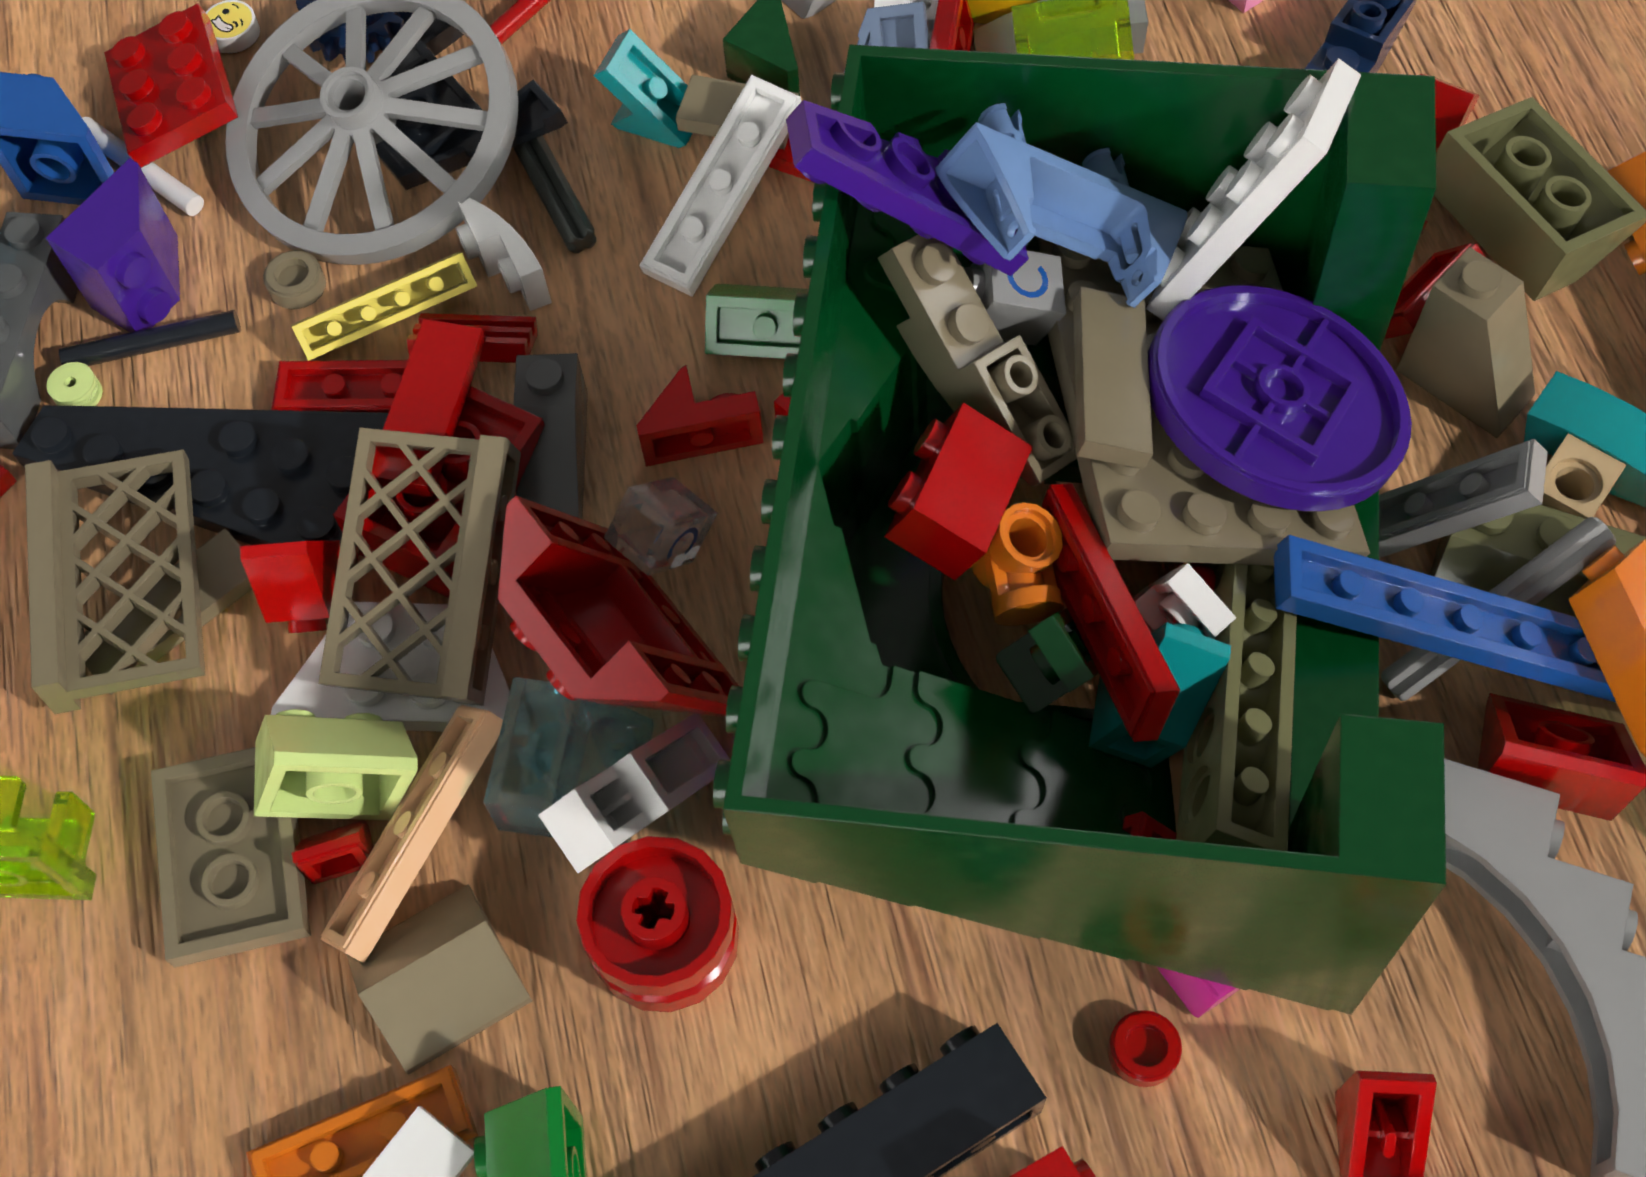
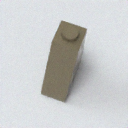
M1469 247L1433 285L1396 371L1495 438H1498L1535 395L1524 281Z

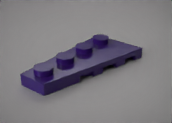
M802 100L786 119L794 167L812 182L817 184L827 183L849 194L866 209L873 212L882 211L908 224L920 236L926 239L936 238L961 251L965 257L975 264H987L1012 276L1029 260L1026 246L1011 261L1004 259L981 234L946 190L937 176L935 168L951 150L945 149L938 158L928 155L922 150L917 138L899 132L890 141L883 140L870 122L806 100Z

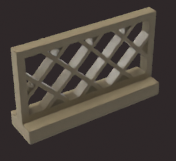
M359 428L318 684L330 687L452 700L457 703L484 706L499 605L498 589L506 505L515 496L521 452L506 437L480 435V439ZM376 446L400 448L413 465L383 488L372 473ZM413 450L430 452L419 459ZM449 453L470 455L467 479L446 495L428 470ZM422 476L439 501L410 523L392 498L411 482ZM371 486L376 494L368 499L369 487ZM464 498L461 514L455 504ZM385 504L403 529L373 551L362 536L364 519ZM448 510L460 526L458 542L436 558L418 533ZM411 539L429 562V565L400 587L382 561ZM359 550H361L366 558L357 564ZM454 562L453 575L451 577L445 568ZM375 568L393 593L363 615L352 600L354 583L371 569ZM438 574L450 590L448 607L427 623L409 599V596ZM401 603L420 629L390 651L372 625ZM350 613L356 622L347 628ZM445 625L443 641H441L435 632ZM364 632L382 656V659L361 675L340 673L344 647ZM426 639L429 640L440 655L436 684L412 681L398 662ZM391 668L398 679L380 678L379 676Z
M184 449L58 471L51 460L25 464L32 689L54 714L81 710L82 698L204 676L205 662L189 458ZM173 472L174 484L156 503L137 492L151 476ZM106 485L114 490L93 514L78 506V489ZM130 500L148 512L124 535L108 525L107 522ZM174 507L176 515L170 512ZM79 520H81V521L84 522V523L80 526V528H79ZM161 521H164L177 529V538L158 556L140 545V543ZM100 532L116 542L117 545L93 568L81 560L80 551ZM133 553L151 564V566L128 590L109 577ZM178 559L180 569L174 566ZM81 573L87 576L83 581L81 578ZM167 574L181 583V592L162 612L143 598ZM100 586H103L121 599L97 624L83 615V605ZM136 607L155 621L131 646L112 634V632ZM182 614L184 625L177 621ZM84 628L89 631L88 635L85 638ZM169 629L185 639L186 658L157 663L146 656ZM104 641L124 654L108 673L86 676L85 661Z

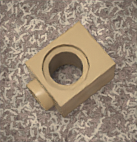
M1568 433L1546 466L1543 502L1541 505L1582 518L1594 517L1623 472L1626 464ZM1561 493H1564V494L1570 496L1572 499H1569V498L1565 497V496L1562 495Z

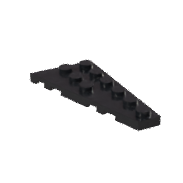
M44 405L12 454L24 467L25 464L51 460L58 471L184 449L189 458L195 526L215 533L226 529L234 539L250 545L340 540L341 546L342 531L333 514L349 494L359 428L383 430L388 413ZM173 472L151 476L137 492L156 503L174 484ZM106 485L87 487L108 496L114 492V490ZM130 500L127 501V502H129V503H131V504L136 505L135 503H133V502L130 501ZM175 507L170 511L174 515H176Z

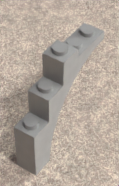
M1444 758L1446 868L1463 878L1508 919L1541 961L1569 1013L1587 1068L1594 1123L1590 1177H1646V957L1627 951L1634 939L1638 924L1637 911L1629 909L1634 884L1555 859L1565 830V823L1556 819L1560 794Z

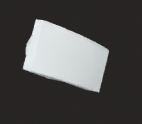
M468 198L462 204L458 202L465 224L455 228L468 259L479 256L488 277L501 273L509 292L512 294L520 290L530 311L552 303L541 265L532 250L513 227L491 209L472 198Z
M1189 563L1172 570L1132 597L1150 633H1153L1168 622L1170 624L1180 623L1195 626L1202 630L1205 636L1211 638L1216 637L1236 619L1235 615Z

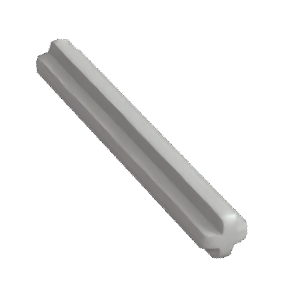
M1586 518L1489 592L1536 605L1578 574L1604 551L1614 546L1616 539L1607 525L1599 518ZM1414 647L1383 670L1381 678L1397 699L1406 701L1458 663L1460 659Z

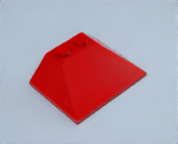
M515 495L506 505L498 600L513 619L510 623L513 634L526 647L538 652L550 668L546 675L552 686L560 694L572 701L580 699L607 705L726 717L730 688L732 685L739 686L738 683L617 532Z

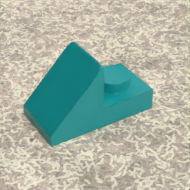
M631 29L619 34L593 75L622 102L611 125L617 129L677 148L686 146L693 133L678 130L675 117L688 85Z

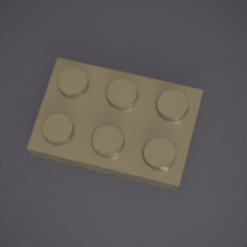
M255 747L151 770L165 960L176 968L311 936L304 874L293 863L291 852L300 842L298 818L254 816Z

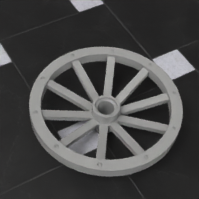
M316 0L296 12L280 25L262 44L246 67L233 96L238 118L228 122L226 125V159L233 185L245 208L272 236L290 249L310 253L317 260L345 265L371 264L396 259L416 252L449 233L464 220L458 202L462 204L468 198H472L481 203L492 189L504 168L516 133L518 91L513 67L504 47L488 23L475 9L463 0ZM384 12L413 13L366 72V16ZM435 19L446 22L458 29L473 43L471 46L390 77ZM346 23L345 67L331 73L303 50L326 32ZM484 63L489 88L488 111L397 98ZM289 64L293 65L321 87L320 98L264 107L271 90ZM321 119L260 175L257 160V135L259 128ZM397 119L478 130L483 131V134L467 167L458 179L455 180L395 125ZM332 139L304 224L301 225L282 214L274 205L269 195ZM383 140L444 193L430 206L395 225L376 144ZM354 142L375 231L357 234L323 232Z

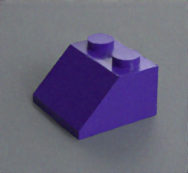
M129 158L46 237V240L89 306L131 333L152 328L156 323L162 321L168 315L170 309L180 300L178 235L139 164Z

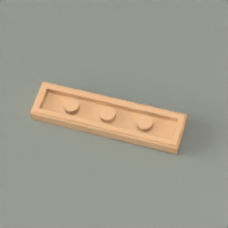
M465 705L458 706L320 935L322 936L320 940L365 964L507 722L489 710Z

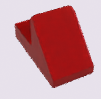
M687 365L680 368L636 425L646 467L764 443L756 392L752 391L742 394L723 393L713 397L711 400L695 403Z

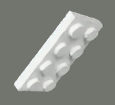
M1338 58L1320 80H1317L1312 75L1307 76L1284 107V111L1289 115L1278 127L1269 121L1259 130L1243 155L1248 161L1239 171L1230 165L1222 172L1209 190L1206 200L1210 203L1202 212L1194 207L1187 212V220L1161 284L1156 287L1146 307L1147 310L1161 320H1164L1176 305L1183 300H1190L1327 154L1361 77L1360 73Z

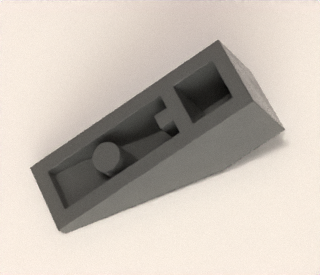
M577 353L516 356L514 406L543 418L545 424L518 485L516 496L583 519L588 391Z

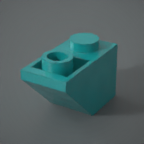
M1166 622L1151 633L1180 688L1178 697L1158 740L1133 741L1100 676L1089 747L1132 762L1135 761L1150 768L1186 747L1230 660L1232 646L1205 636L1202 630L1192 625L1170 624Z

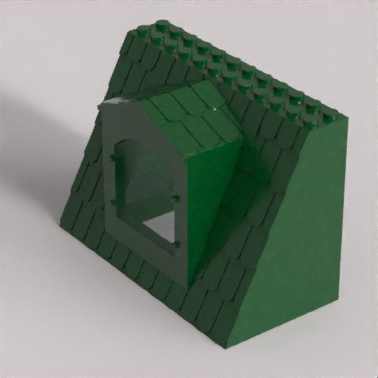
M849 44L845 73L834 72L831 109L870 122L883 140L890 141L898 132L917 138L922 150L926 154L938 158L945 149L952 150L975 122L978 123V119L984 110L995 104L1005 103L1010 118L1019 109L1027 144L1081 167L1084 159L1093 151L1109 148L1113 161L1122 154L1129 187L1187 212L1192 207L1202 212L1210 203L1206 200V196L1222 172L1230 165L1239 171L1248 161L1243 155L1259 130L1269 121L1278 127L1289 115L1284 111V107L1303 80L1309 75L1320 80L1328 70ZM1358 72L1361 74V77L1327 154L1241 244V246L1269 248L1283 291L1312 301L1313 305L1332 311L1359 330L1379 351L1436 191L1435 76ZM815 183L812 214L813 221L820 222L818 236L807 235L803 251L804 278H811L808 294L797 293L793 311L794 336L801 337L798 354H786L783 369L784 397H791L788 416L777 415L773 427L772 455L773 459L780 460L777 480L766 479L762 492L761 520L762 524L770 525L766 546L755 545L751 557L750 589L751 591L759 592L755 615L743 614L738 636L739 661H747L743 686L732 685L727 699L726 731L727 733L735 734L731 760L720 759L718 761L713 784L714 808L723 809V835L732 836L740 863L812 883L821 882L906 906L926 908L1037 939L1042 937L1123 960L1139 961L1242 990L1250 989L1320 1009L1336 1010L1352 1015L1446 885L1444 723L1379 717V637L1297 615L1288 850L1279 851L1133 836L1122 830L1125 816L1143 811L1176 833L1169 757L1150 768L1135 761L1132 762L1089 747L1094 709L1048 705L1042 710L1032 713L1023 702H1017L980 690L959 660L948 633L942 602L945 574L884 537L896 511L888 507L889 500L905 474L910 470L915 473L921 461L919 457L913 454L918 440L933 419L936 418L944 423L954 411L934 387L896 326L909 319L910 316L878 260V257L918 234L908 224L882 211L873 212L866 209L854 197L827 183ZM953 248L964 269L970 267L973 262L965 257L961 251ZM1047 334L1036 346L1025 345L1068 422ZM1074 460L1044 480V484H1057V481L1083 483L1078 460ZM1378 490L1366 500L1354 505L1370 551L1367 557L1379 560Z

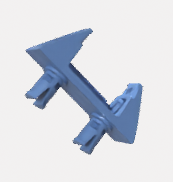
M1005 103L988 107L981 113L978 123L975 122L935 168L936 174L946 190L981 234L1004 259L1011 261L1034 236L1095 260L1098 258L1108 262L1115 280L1122 285L1127 298V305L1135 308L1161 284L1184 229L1188 216L1187 211L1129 187L1122 154L1113 161L1109 148L1099 149L1089 154L1084 159L1081 167L1027 144L1019 109L1010 118Z

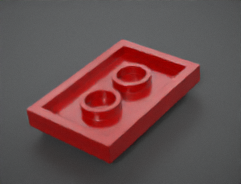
M199 3L183 11L170 13L159 24L136 36H128L121 39L113 48L104 52L127 153L139 164L140 168L238 118L211 20Z

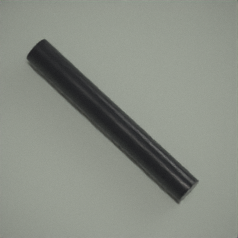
M230 310L59 348V358L62 365L70 362H80L87 366L240 333L241 326L236 311Z

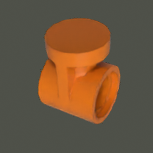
M1022 502L1008 508L1002 516L987 553L971 566L978 580L990 589L994 621L999 625L1020 626L1036 623L1062 611L1064 608L1061 590L1057 587L1052 564L1059 558L1063 547L1062 533L1053 516L1037 504Z

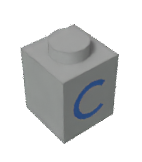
M1027 250L1029 260L1012 276L987 264L978 265L972 263L970 267H966L964 270L1002 340L1008 341L1020 335L1025 344L1036 346L1047 335L1056 321H1060L1066 315L1060 256Z

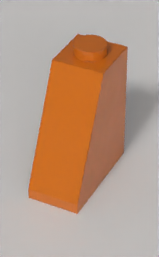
M1644 539L1625 553H1622L1614 545L1585 566L1581 571L1589 580L1568 600L1639 751L1646 757V539Z

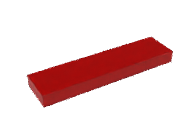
M1072 483L1052 484L1046 492L1041 507L1053 516L1062 533L1063 547L1059 558L1052 563L1057 587L1061 590L1063 601L1130 737H1132L1134 742L1158 740L1178 697L1180 688Z

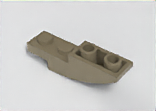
M918 234L879 256L878 260L910 316L909 319L896 327L921 368L952 410L955 412L962 403H965L1032 445L1033 448L1020 475L1031 486L1043 482L1076 460L1077 456L1069 424L1024 341L1018 335L1003 342L953 248L936 238L926 239Z

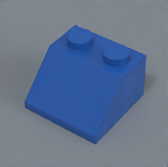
M0 72V165L22 199L81 205L114 173L90 129L53 77H44L39 74L25 75Z

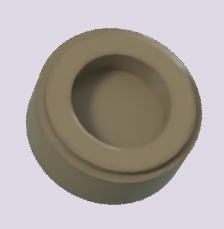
M288 251L276 256L269 262L263 275L264 284L272 300L277 305L287 309H301L313 304L322 296L326 287V278L318 260L310 253L304 251Z

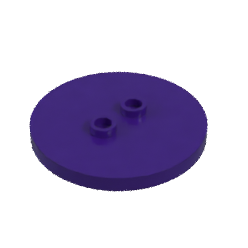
M1233 285L1207 289L1196 293L1190 300H1183L1167 314L1148 350L1150 403L1161 426L1178 449L1202 471L1226 487L1253 500L1271 506L1299 511H1329L1349 507L1375 494L1388 481L1404 459L1408 450L1412 426L1411 413L1406 394L1393 368L1374 344L1354 326L1332 311L1313 305L1312 301L1303 297L1259 286Z

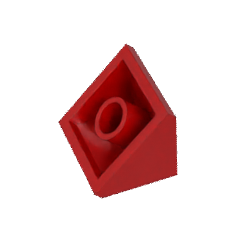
M1489 693L1485 708L1477 769L1560 794L1558 809L1612 821L1646 787V766L1623 723Z

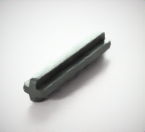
M543 135L513 147L568 250L573 253H580L585 248H592L596 243L594 228Z

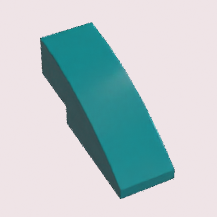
M1556 371L1527 413L1524 442L1535 439L1548 451L1547 454L1553 456L1568 433L1626 464L1609 494L1646 508V413L1593 385Z

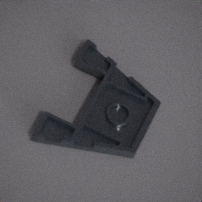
M435 19L390 77L437 59L435 57L437 54L464 34L448 23ZM453 76L397 97L399 99L482 110ZM534 79L518 90V120L512 147L560 129L568 123L562 110ZM397 119L395 125L447 173L468 165L483 134V131L400 119ZM383 140L376 144L379 159L405 190L429 181L387 142Z

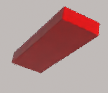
M423 319L383 430L453 437L486 343L482 328ZM376 446L372 473L384 488L413 464L400 448ZM413 450L419 459L430 452ZM446 457L428 470L436 482ZM422 476L400 491L432 497L434 493Z
M408 360L279 361L271 410L389 413Z

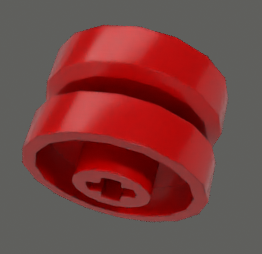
M646 836L617 846L596 863L580 890L576 922L583 947L597 975L616 998L642 1011L674 1012L700 1003L723 984L737 957L739 925L724 873L704 850L679 838Z

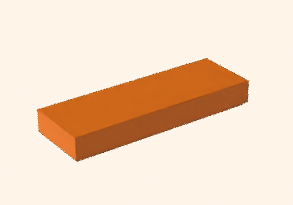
M448 1065L246 1152L252 1176L362 1177L418 1106L425 1108L464 1141L478 1136L456 1069L452 1065Z

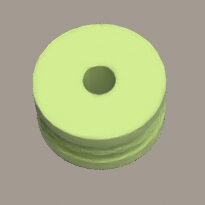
M70 362L59 366L50 374L46 384L47 392L57 406H96L103 393L102 385L93 371L86 364L80 362Z

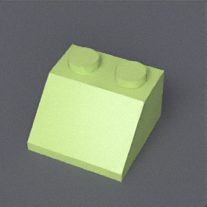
M298 709L281 711L276 715H265L255 741L254 816L390 820L418 771L417 755L403 722L383 721L380 716L371 713L351 714L343 719L316 717L309 711Z

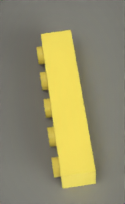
M457 252L291 324V327L309 361L477 287V284L463 253Z

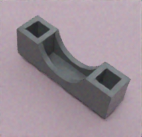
M7 212L0 229V448L15 449L34 421L41 403L34 371V347L40 321L52 303L74 304L78 292V287L46 240V237L65 220L63 215Z

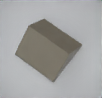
M469 884L382 933L365 964L347 955L359 997L407 1074L421 1068L532 1002L529 993Z

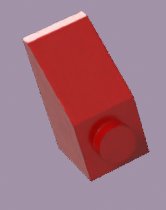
M340 540L298 541L240 546L241 562L266 623L287 621L288 633L327 630L326 618H329L340 552Z

